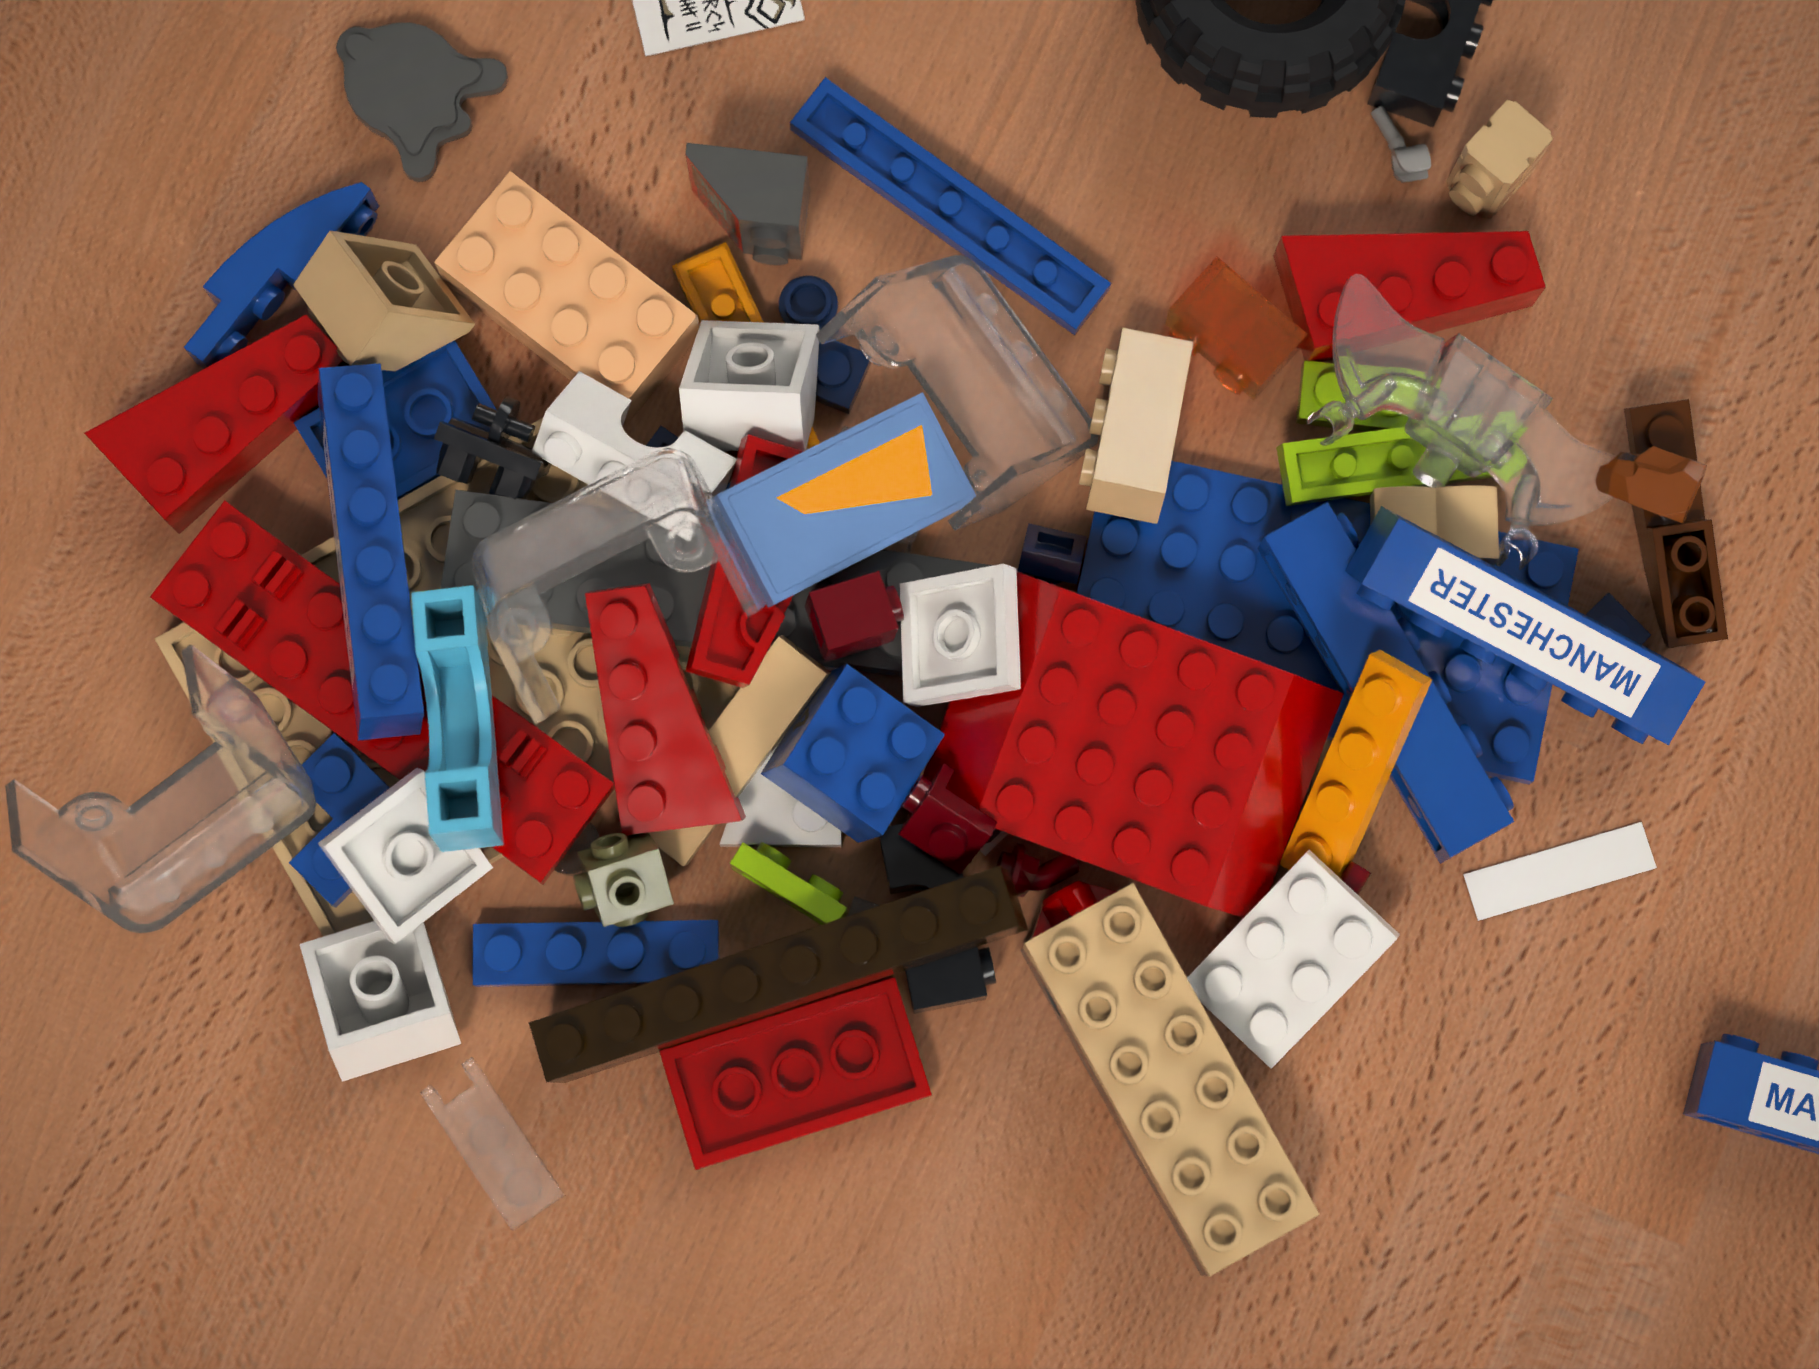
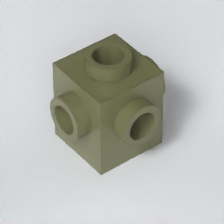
M623 833L608 834L594 840L591 843V848L577 852L583 872L573 875V880L581 906L584 911L594 908L603 927L612 924L618 927L634 925L646 919L649 912L674 904L659 848L649 833L628 836Z

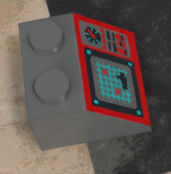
M687 143L685 155L692 191L742 253L753 255V260L767 265H785L788 263V259L802 260L810 198L808 156Z

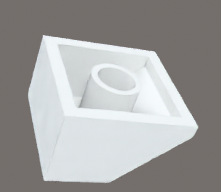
M701 320L679 387L683 431H688L723 452L730 450L739 451L741 439L748 434L805 451L815 415L820 340L819 325Z
M375 921L300 944L327 1047L342 1082L461 1044L424 922L396 944L388 940Z

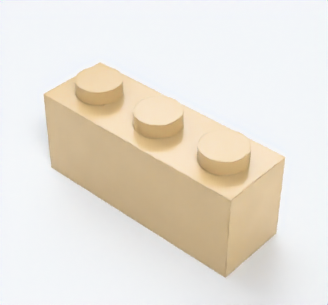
M1122 328L1118 350L1106 348L1099 384L1110 386L1108 400L1096 398L1089 434L1100 436L1098 451L1086 448L1079 480L1080 485L1090 486L1086 510L1158 524L1166 494L1193 341Z

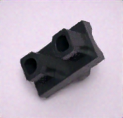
M508 396L502 401L498 410L480 403L477 405L472 420L491 427L490 431L453 417L449 423L444 421L439 423L434 437L435 440L443 443L436 471L439 475L456 482L468 484L472 481L480 458L499 465L489 491L491 495L511 497L515 500L516 498L526 499L535 481L547 475L552 464L533 454L532 448L508 439L511 435L529 443L535 430L534 425L517 419L520 401Z

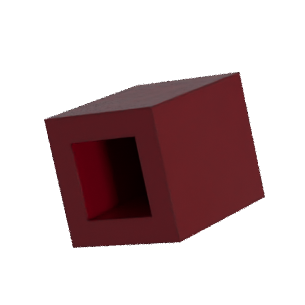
M880 571L808 593L804 606L824 663L893 642L899 629L897 622L904 620L898 593L893 585L884 586Z

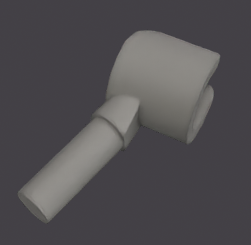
M1380 106L1374 109L1371 115L1388 143L1395 178L1400 182H1411L1428 178L1427 170L1431 167V158L1426 144L1406 147L1403 136L1399 134L1385 108Z

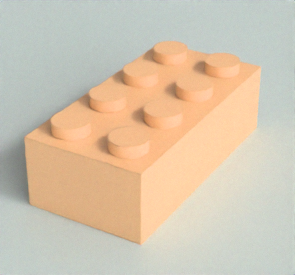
M511 171L434 261L445 284L570 381L580 371L632 400L624 421L625 424L629 423L693 345L700 326L698 315Z

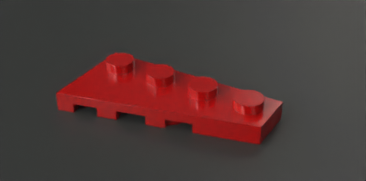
M749 434L741 439L730 488L803 451ZM723 520L721 521L685 671L744 688L751 684L785 618L784 613L793 596L769 608L767 607Z
M650 583L593 590L585 593L622 833L633 835L743 821L746 818L739 798H735L724 771L726 766L717 745L714 746L700 713L702 708L694 689H690L678 660L680 655Z

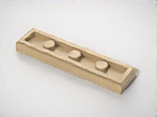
M784 635L778 636L767 651L751 684L738 690L708 731L714 746L717 745L726 766L724 771L735 798L740 796L831 673ZM718 824L649 832L657 847L684 867L690 863Z

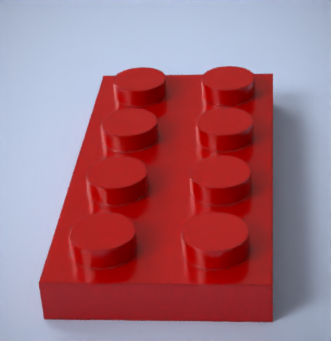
M895 977L659 1051L696 1171L932 1096Z

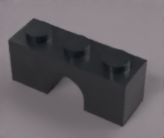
M1409 0L1427 7L1436 15L1441 26V33L1429 39H1415L1394 32L1367 104L1376 108L1383 106L1390 113L1430 127H1434L1442 109L1453 112L1465 81L1464 78L1455 75L1461 56L1472 59L1484 26L1474 22L1480 4L1491 7L1493 0Z
M903 824L888 826L885 833L879 836L890 895L906 891H925L964 878L963 872L958 874L900 836L899 832ZM975 947L905 971L914 1014L986 1000L987 991L985 985L996 983L989 947L982 949Z

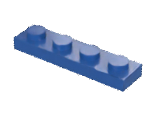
M718 920L641 921L625 927H618L613 924L603 927L601 922L473 924V986L646 984L719 959Z

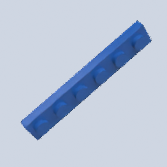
M826 77L790 121V130L1073 335H1076L1110 290L1111 283Z

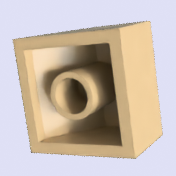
M330 230L293 284L308 305L310 316L324 327L337 345L338 355L350 366L381 363V370L395 372L468 334L475 325L474 321L415 244Z

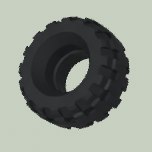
M1135 0L1138 13L1137 21L1146 44L1153 46L1161 59V67L1178 85L1180 83L1183 85L1188 84L1201 94V101L1223 111L1226 105L1249 110L1250 117L1276 118L1278 112L1301 110V113L1304 114L1327 106L1330 99L1345 90L1350 92L1368 76L1374 65L1388 48L1402 17L1406 1L1322 0L1314 12L1300 20L1286 24H1265L1242 16L1232 9L1225 0Z

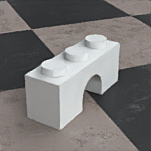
M579 371L546 410L532 453L686 540L691 541L716 508L711 498L726 490L735 467L736 458L686 430L683 431L673 444L666 447H649L636 442L627 435L622 427L632 400Z

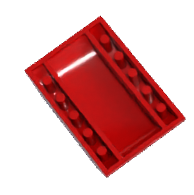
M1016 572L1021 689L950 701L939 729L945 735L928 761L922 776L931 780L942 764L945 763L954 769L946 789L997 822L995 829L1203 906L1244 918L1271 889L1344 694L1070 590Z

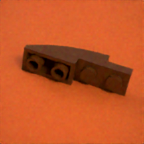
M1689 399L1624 409L1631 454H1642L1655 446L1697 461ZM1701 485L1684 523L1632 505L1642 562L1665 648L1728 639L1712 519H1705Z

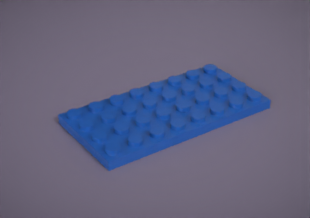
M1171 461L1166 494L1158 524L1094 511L1077 593L1340 692L1257 548L1263 537L1328 502L1335 515L1340 512L1344 513L1353 525L1359 539V544L1354 546L1357 550L1370 527V503L1343 498L1286 506L1282 484ZM1498 531L1499 560L1494 566L1568 605L1579 549ZM1394 602L1391 611L1395 618L1398 620L1404 617L1418 637L1421 648L1416 651V654L1427 673L1435 670L1447 686L1451 702L1446 705L1458 726L1463 723L1467 724L1478 739L1483 752L1478 757V760L1486 774L1528 785L1533 783L1553 684L1548 682L1543 692L1533 688L1510 674L1515 664L1499 656L1496 657L1492 665L1476 658L1460 648L1464 640L1463 637L1448 629L1445 630L1441 638L1423 630L1409 621L1413 613L1412 610ZM1342 697L1327 741L1332 742L1348 704L1344 697Z

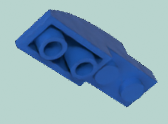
M359 182L308 201L273 221L233 253L202 286L217 306L184 346V349L192 359L205 369L246 347L248 343L246 336L259 319L263 321L269 319L282 304L285 297L283 289L287 284L296 290L293 284L330 230L366 236L376 222L377 213L375 211L379 207L372 190L364 183Z

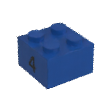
M845 664L830 671V675L789 728L761 774L853 840L860 843L882 836L945 734L850 665Z

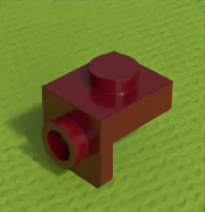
M943 763L931 780L921 775L901 806L908 810L909 813L899 835L958 874H961L991 837L997 822L946 789L954 769Z

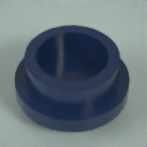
M811 275L797 277L790 281L780 294L779 313L784 323L819 325L821 333L832 325L837 316V295L832 286L822 278Z

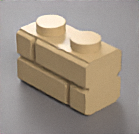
M1506 100L1489 119L1486 126L1483 125L1462 150V154L1459 156L1447 179L1448 189H1450L1449 195L1452 201L1462 211L1471 216L1478 214L1482 218L1491 219L1509 200L1510 196L1515 194L1532 175L1553 140L1551 131L1519 103Z

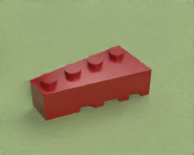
M1529 231L1288 235L1280 237L1273 255L1304 360L1325 362L1532 307L1546 288Z
M304 315L90 429L84 434L160 516L180 534L297 429L294 424L295 421L319 408L317 397L319 368L350 365L338 355L337 346L307 315Z

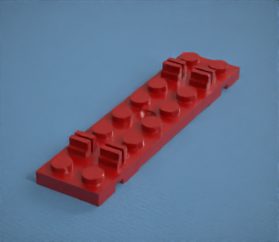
M224 500L151 594L150 598L398 780H401L416 768L426 772L429 764V725L419 662L418 669L424 709L421 733L418 735L358 740L340 584ZM492 695L504 845L492 846V848L543 885L613 792L615 785L608 778Z

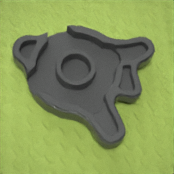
M393 23L372 29L352 27L340 35L336 45L337 53L344 64V88L352 110L358 120L369 130L387 139L396 147L400 153L405 174L410 180L415 182H424L432 178L436 172L437 156L441 146L464 138L471 132V119L461 108L464 100L496 95L505 89L508 82L507 70L501 61L489 58L466 57L453 49L441 35L426 26L414 23Z

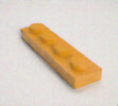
M1382 650L1369 654L1280 862L1281 866L1290 870L1310 849L1339 878L1341 877L1349 862L1353 861L1433 679Z

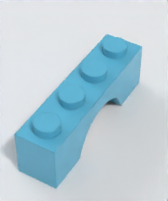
M474 585L411 592L415 650L424 685L429 725V764L425 772L429 835L441 852L504 845L485 607Z

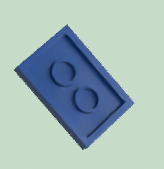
M455 340L395 372L382 371L398 500L441 476L436 471L443 443L434 439L441 421L449 423L451 418L456 417L490 431L491 427L472 420V417L479 403L494 410L497 409ZM318 408L295 421L294 424L327 478Z

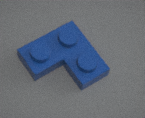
M333 733L290 776L333 819L289 863L336 908L352 892V889L318 843L390 787L341 738Z

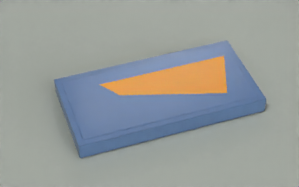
M923 392L711 498L768 608L978 501Z

